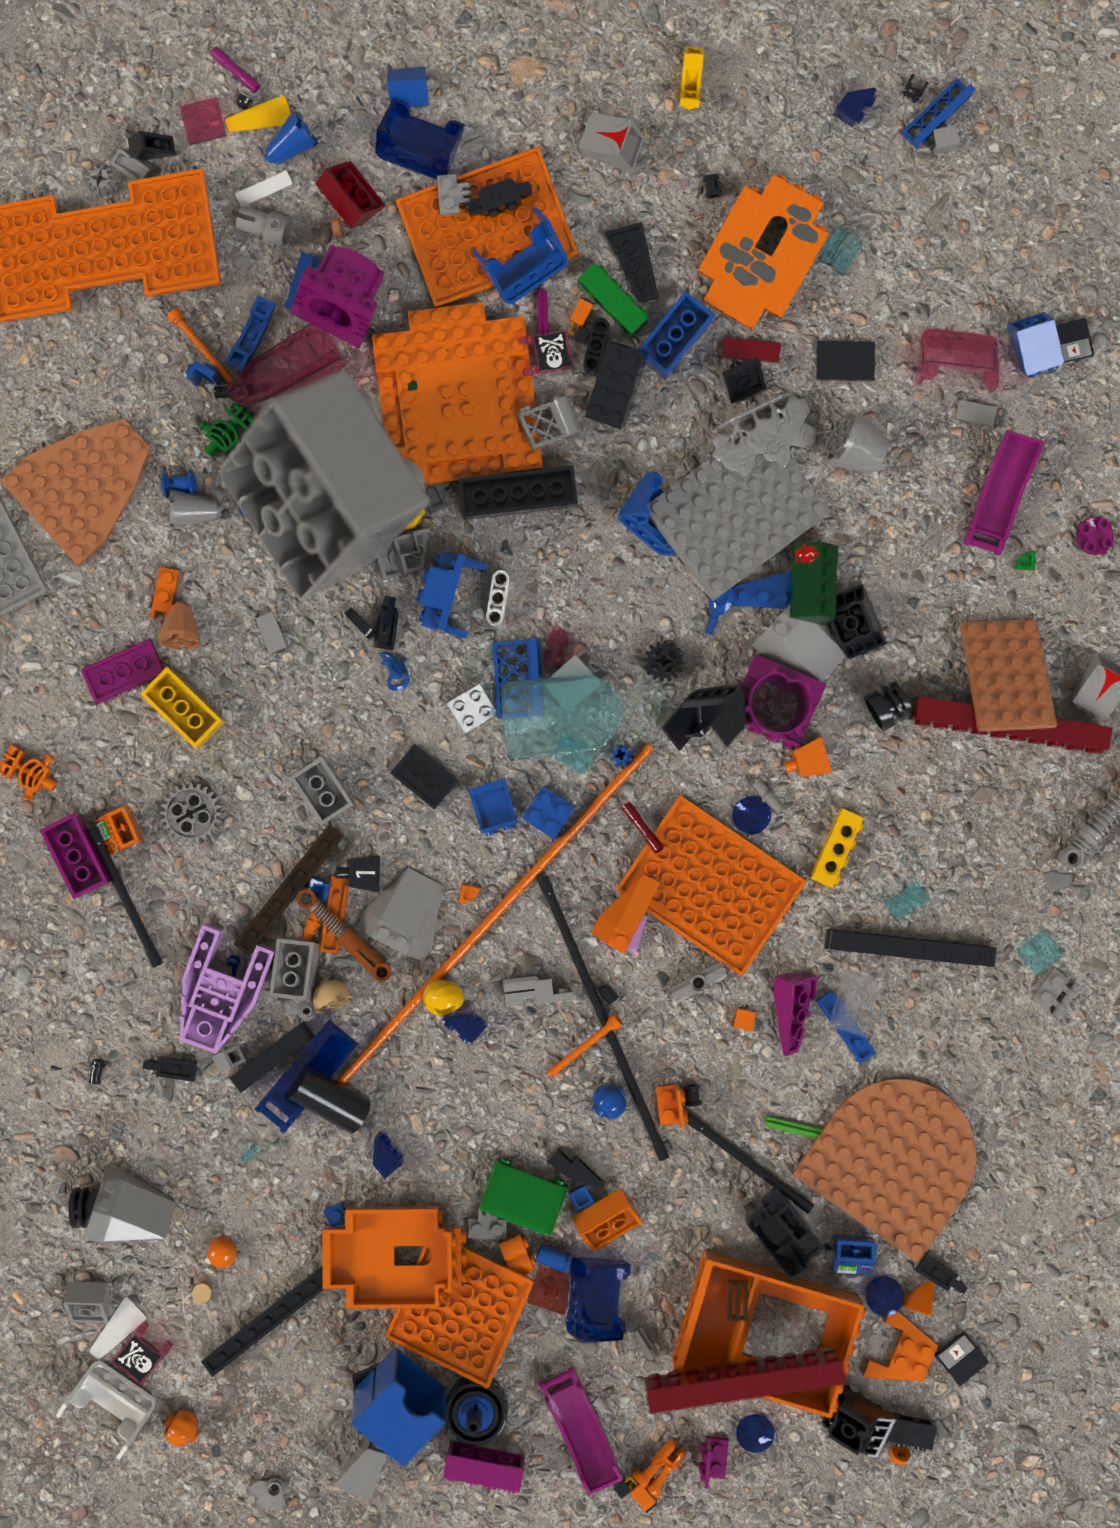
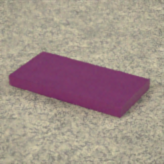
M149 638L80 670L95 704L98 705L154 680L164 670V666L152 639Z

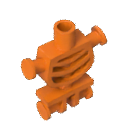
M9 744L8 752L3 754L6 756V759H0V775L5 776L7 779H12L16 770H19L18 783L21 787L27 789L25 795H22V798L33 801L34 798L32 796L34 792H40L42 787L53 792L58 782L49 777L52 771L49 765L56 760L51 755L46 754V758L43 761L31 759L23 765L21 761L26 751L20 750L19 747L13 744ZM33 763H37V764H36L35 766H33L31 769L29 768V766L32 765Z

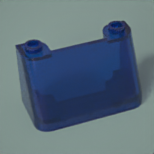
M393 98L376 131V155L384 161L436 180L437 176L448 175L462 139L465 124L456 120H450L445 128L410 116L409 105L404 101Z
M589 1257L572 1258L566 1311V1330L571 1336L581 1343L623 1340L626 1329L625 1323L618 1317L621 1280H627L630 1275V1263L622 1260Z

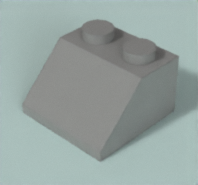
M81 1280L68 1282L63 1303L70 1322L108 1323L110 1292L107 1283L102 1281L84 1282Z

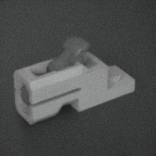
M535 964L528 974L524 976L503 979L506 1006L521 1005L526 999H534L535 1004L573 1000V990H568V987L558 988L557 992H553L552 977H541L539 972L542 968L541 964Z

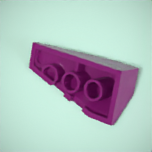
M786 973L775 976L774 1000L782 1050L785 1056L799 1052L805 1032L803 1024L811 1012L808 1010L810 1001L814 1000L816 995L817 975Z

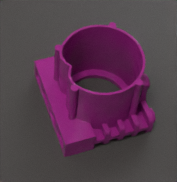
M331 244L317 270L311 267H306L290 313L360 349L368 334L378 305L374 298L383 282L384 272L379 270L370 259L361 253L345 247H335Z
M755 654L741 685L745 692L746 726L749 727L747 731L756 735L763 733L766 735V739L775 743L782 741L784 742L783 746L794 750L795 747L799 748L827 684ZM772 683L779 691H791L795 695L797 710L793 719L785 726L770 728L764 726L755 718L752 711V699L755 692L762 685Z

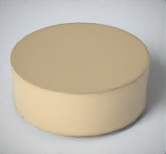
M206 1282L198 1283L192 1291L194 1300L199 1303L207 1302L212 1296V1287Z

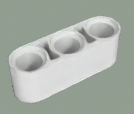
M503 570L496 571L492 576L486 619L493 627L500 626L505 617L510 578L508 573ZM499 575L506 577V582L502 585L496 583V578ZM496 594L503 595V601L499 604L493 602V597ZM492 613L500 614V620L498 622L494 623L490 621V615Z

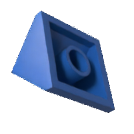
M426 66L388 70L387 83L391 109L429 106Z

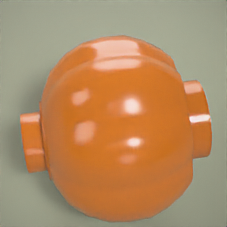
M178 1410L175 1414L170 1413L163 1425L166 1428L164 1432L166 1440L176 1447L185 1446L190 1441L195 1442L200 1433L197 1430V1417L188 1410Z

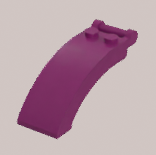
M1006 430L983 482L963 545H973L1001 556L1024 490L1039 460L1044 441ZM978 533L999 541L995 545L973 538V535Z
M572 1366L568 1368V1371L546 1381H539L538 1384L545 1397L546 1404L561 1431L576 1466L580 1481L588 1496L622 1481L623 1476L596 1410L577 1375L575 1367ZM572 1378L573 1381L549 1391L548 1388Z

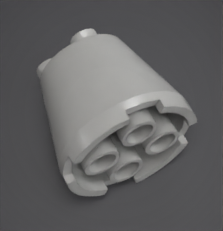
M853 409L847 411L843 416L845 419L838 426L835 425L824 449L827 457H825L824 462L835 467L872 474L876 470L881 471L885 464L884 458L892 449L893 444L862 414Z

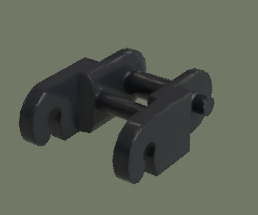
M912 74L904 88L906 91L902 93L904 94L903 98L907 96L913 99L915 104L916 101H919L918 96H922L929 82L925 83L923 89L918 90L911 86V81L914 77V74ZM909 89L916 91L918 93L917 96L909 93Z

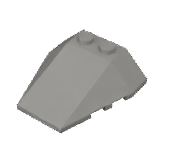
M790 605L752 644L765 658L821 682L846 656L842 646H839L829 622L820 625L790 618Z
M407 868L365 909L357 928L404 955L425 962L434 943L442 884L411 868Z
M106 1165L84 1238L100 1243H109L110 1241L128 1242L129 1240H165L176 1202L129 1172Z

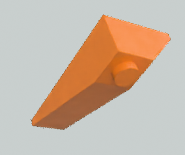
M642 874L619 898L600 914L591 933L607 945L625 954L660 882Z

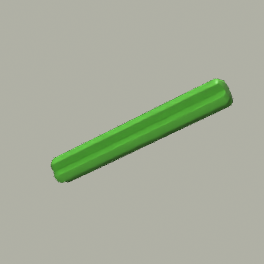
M767 1116L765 1119L766 1127L815 1139L820 1136L823 1128L773 1116Z

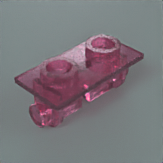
M552 629L549 632L547 646H552L553 649H546L543 660L545 667H552L558 670L561 668L564 662V649L568 644V632L560 629Z

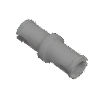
M760 778L751 785L762 798V802H766L776 815L785 808L774 795L775 792L773 790L770 791Z

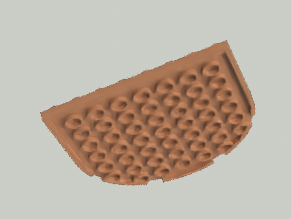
M906 1078L883 1079L865 1085L862 1089L848 1096L840 1104L792 1175L919 1263L969 1190L976 1166L975 1140L969 1122L963 1112L942 1091L921 1081Z

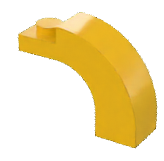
M685 46L679 106L685 109L699 108L704 48Z

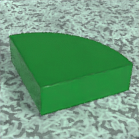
M1029 551L1021 555L1015 563L1014 570H1035V551Z

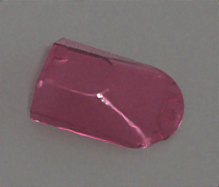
M309 323L251 360L243 372L239 371L237 373L239 377L236 381L230 383L228 395L238 405H252L264 402L339 372L346 366V363L329 333Z

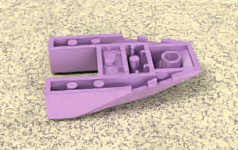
M205 923L200 929L182 977L180 1041L216 1054L255 1006L272 968L275 948L262 943L256 945L244 980L211 968L224 929Z

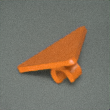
M928 1280L900 1298L897 1303L905 1308L931 1316L933 1311L934 1282Z

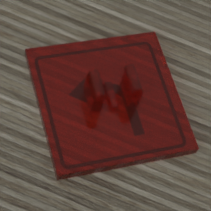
M539 1266L528 1303L564 1315L576 1278Z

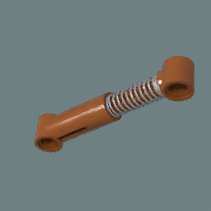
M306 887L299 890L296 897L297 904L307 911L313 912V915H316V918L318 917V920H321L320 922H323V925L325 924L328 930L331 929L330 932L333 931V934H336L335 940L378 982L389 980L392 973L390 964L377 954L350 926L345 927V924L342 925V922L337 920V917L335 918V915H332L333 913H330V910H327L328 908H325V905L322 906L323 903L319 901L313 889ZM308 893L311 895L312 900L305 903L301 900V895ZM363 951L375 964L370 962L361 952ZM379 967L387 969V973L384 976L377 974L376 971Z

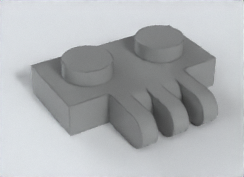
M456 174L437 176L440 215H460L459 205H465L472 201V198H464L471 196V191H463V189L471 188V184H457Z
M478 1209V1217H469L468 1238L507 1239V1220L483 1213L482 1210Z

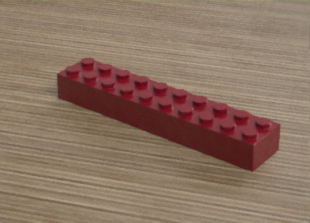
M922 696L913 697L911 705L913 716L909 717L910 721H914V725L929 726V724H933V728L937 729L952 727V731L968 732V730H971V734L987 735V733H990V737L1000 739L1009 736V740L1018 742L1028 739L1030 744L1040 745L1046 742L1047 746L1064 748L1065 745L1067 750L1083 751L1084 748L1086 753L1102 754L1103 751L1110 749L1113 727L1056 718L1057 725L1055 728L978 731L974 705Z
M825 1347L822 1351L806 1350L802 1354L786 1353L782 1357L767 1356L763 1360L747 1359L743 1363L728 1362L723 1366L713 1364L708 1365L704 1369L693 1367L684 1372L673 1370L664 1375L654 1373L644 1378L649 1414L847 1384L843 1359L838 1348L834 1349V1347Z

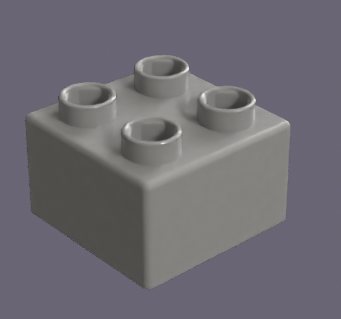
M344 370L270 400L219 470L220 478L301 600L370 566L430 503V499L425 492L424 477L419 467L409 458L402 457L382 426V416L376 401L367 392L359 390L350 375Z

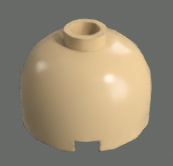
M330 978L319 982L320 986L315 989L312 1001L316 1013L324 1014L326 1013L325 1009L331 1008L333 1011L350 1002L349 998L352 999V995L343 982L338 980L330 981Z

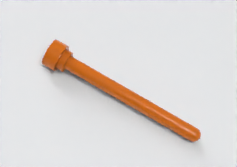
M178 307L171 310L166 318L172 324L178 325L213 367L220 372L219 374L225 381L232 384L234 378L187 325L181 310Z
M615 1013L612 1014L605 1026L548 1070V1076L553 1077L611 1030L620 1029L623 1026L621 1019Z

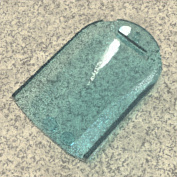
M590 675L503 682L501 704L503 732L508 758L510 761L587 753L604 747L614 734H617L622 721V704L617 692L606 681Z

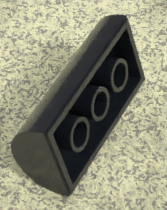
M308 1064L305 1065L285 1095L287 1099L350 1134L355 1133L362 1126L371 1105L368 1098Z

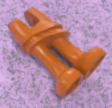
M670 1439L659 1451L655 1452L656 1456L651 1458L653 1462L645 1471L636 1469L631 1473L635 1480L642 1487L647 1488L649 1493L656 1498H660L663 1483L673 1470L675 1471L676 1468H679L687 1453L683 1447H680L674 1455H671L677 1445L674 1439ZM664 1466L658 1476L653 1481H650L658 1469Z

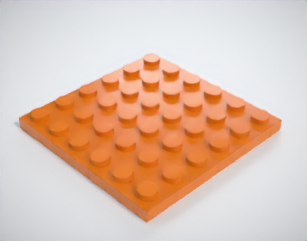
M463 1246V1251H467V1262L464 1263V1270H467V1282H464L463 1287L454 1288L452 1292H444V1302H441L439 1308H397L385 1338L483 1387L489 1388L535 1280ZM423 1247L416 1265H425L432 1260V1252L428 1247Z

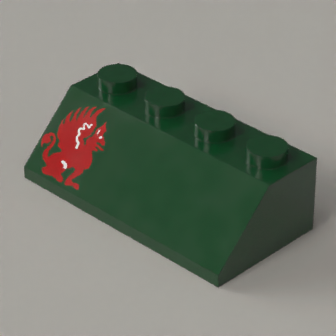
M825 542L793 544L790 618L820 625L835 620L837 545Z

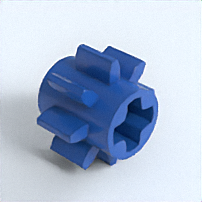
M617 744L615 751L610 750L614 756L610 760L617 761L616 767H619L620 764L627 767V762H633L630 755L634 752L627 751L628 745L626 744L623 748ZM620 752L626 754L624 755L623 760L618 758L620 756Z

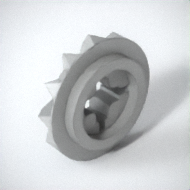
M94 164V167L88 169L85 176L87 188L96 195L110 193L116 184V176L113 170L104 164ZM102 173V177L106 180H102L98 185V181L94 178H98Z

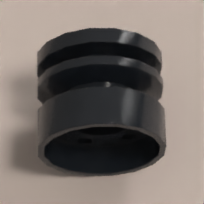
M895 681L888 683L889 688L886 685L882 686L884 696L877 690L864 696L871 716L882 731L895 726L893 716H896L901 722L905 720L904 715L907 718L913 716L907 695Z
M74 1187L71 1190L68 1215L72 1228H79L80 1226L81 1228H87L100 1187H93L91 1193L88 1187H83L82 1189Z

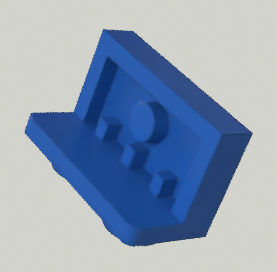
M195 360L186 371V378L196 387L202 378L218 386L223 381L219 376L220 372L208 363L203 365Z

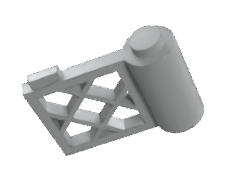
M560 394L552 398L553 402L533 409L527 406L519 410L520 413L517 414V417L532 451L564 439L573 438L583 432L568 396ZM542 410H549L551 414L550 421L540 416ZM529 415L536 419L533 426L526 423L525 416ZM538 421L548 424L545 432L536 428ZM550 427L556 428L560 436L554 437L548 434ZM534 432L544 436L542 442L535 444L532 437Z

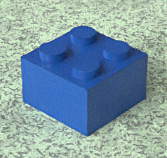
M543 786L522 819L554 839L575 807Z

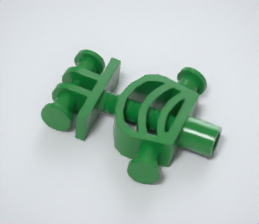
M235 399L229 406L237 411L235 414L228 408L225 409L234 419L231 424L226 421L216 420L212 425H209L206 420H203L199 426V430L206 431L205 435L211 440L204 451L212 458L220 449L226 455L231 454L241 441L236 428L241 425L248 431L250 428L245 423L248 421L252 426L256 420L253 412L249 411L247 413L245 411L247 407L239 404L238 399ZM224 425V426H227V428H226L225 430H223L222 428H219L218 426ZM214 431L221 432L222 434L218 435ZM232 432H234V434H235V440H234V441H233L232 437L230 436V435L232 434ZM227 438H228L229 443H230L229 446H228V444L225 442V440H226Z

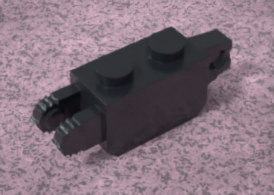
M508 178L480 188L478 197L466 203L468 214L470 217L484 214L485 217L489 216L492 218L498 216L502 211H513L521 205V200L532 195V185L529 182L515 184L514 180Z

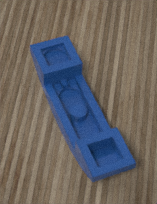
M257 296L250 310L251 315L235 347L232 346L224 362L226 365L243 372L264 336L274 312L275 303Z

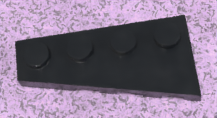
M640 222L605 232L640 303L659 299L643 223Z

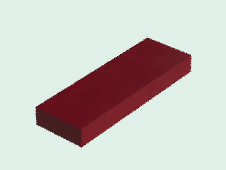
M724 337L722 358L748 361L758 357L760 362L779 364L781 343Z

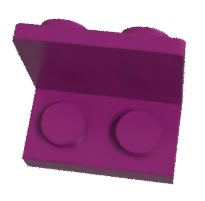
M705 1436V1443L701 1442L702 1462H699V1474L704 1488L708 1489L709 1478L725 1479L728 1438Z

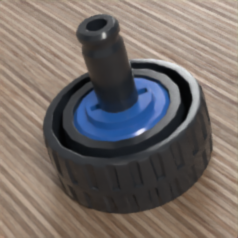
M467 1378L458 1380L449 1390L446 1397V1426L450 1433L463 1443L482 1445L491 1442L502 1432L508 1417V1402L504 1389L499 1383L492 1380L489 1388H486Z

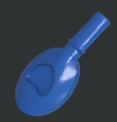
M733 587L714 601L709 597V608L712 614L705 633L712 635L719 615L725 614L732 607L735 598Z

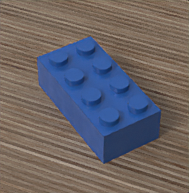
M685 291L638 349L648 353L645 364L666 380L714 321L715 314Z

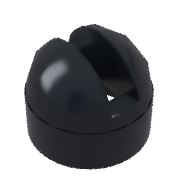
M239 93L236 104L242 110H246L251 106L253 100Z

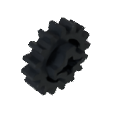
M657 641V647L650 645L651 651H645L648 657L643 658V661L647 662V665L643 666V668L649 669L647 675L653 674V680L659 677L660 682H663L664 678L670 682V676L677 678L676 671L682 672L679 665H684V662L680 661V658L684 655L677 653L680 648L674 649L673 642L668 646L667 641H664L663 645H660L659 641ZM661 649L660 655L651 657L655 651ZM668 650H670L675 655L676 659H673L669 656ZM663 656L665 660L669 661L664 667L658 662ZM651 664L658 667L659 673L653 670ZM675 666L672 672L666 674L668 667Z

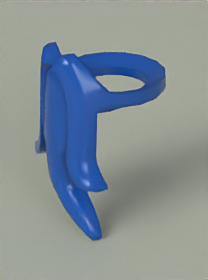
M380 653L379 655L385 658L381 664L387 666L389 671L387 680L389 689L399 691L406 688L410 682L408 669L405 665L407 658L402 657L399 661L392 654ZM405 678L404 682L400 685L391 684L392 679Z

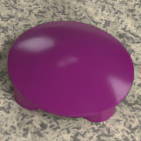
M1090 517L1082 521L1078 526L1076 540L1079 547L1085 553L1100 555L1113 546L1114 532L1106 518Z

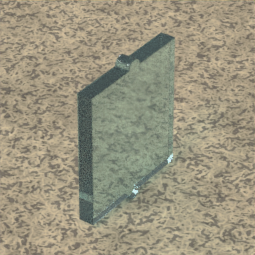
M1044 930L1017 950L1025 961L1024 964L1028 965L1036 976L1063 956L1055 945L1056 942L1052 941Z

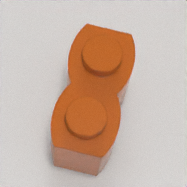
M521 1232L507 1237V1239L499 1240V1246L508 1268L523 1275L535 1271L534 1265H537V1262H535L534 1255L530 1254L527 1249L530 1245L526 1236H522Z

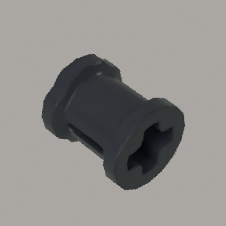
M710 174L702 178L706 185L707 193L705 195L707 199L720 197L723 194L719 187V174Z
M700 1084L683 1086L687 1100L685 1106L693 1107L702 1104L699 1096Z

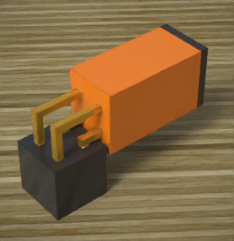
M581 297L570 318L571 326L568 334L574 336L575 341L585 345L591 331L583 327L594 307V303ZM573 325L577 326L576 333L571 332Z
M631 1474L626 1478L623 1477L622 1481L613 1484L615 1492L621 1499L630 1492L631 1496L646 1513L657 1505L655 1496L649 1493L647 1488L642 1487ZM630 1479H631V1480L633 1481V1483H634L633 1486L631 1485V1483H628V1481H629Z

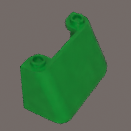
M496 1158L481 1198L479 1209L493 1216L551 1236L568 1189V1185L565 1184L566 1181L560 1178L547 1181L515 1169L511 1164L512 1161L507 1158Z

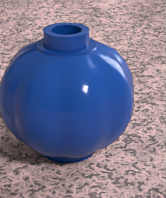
M601 1085L593 1093L592 1101L594 1105L592 1109L601 1119L604 1116L607 1119L619 1118L626 1109L624 1098L626 1093L620 1086Z

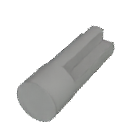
M639 1326L633 1330L634 1336L648 1359L651 1361L657 1358L659 1353L643 1327Z

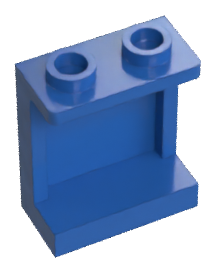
M505 778L468 789L481 834L485 833L486 836L497 833L496 829L504 827V831L515 828V823H518V819Z

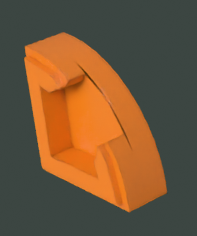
M462 884L458 903H467L475 899L481 887Z

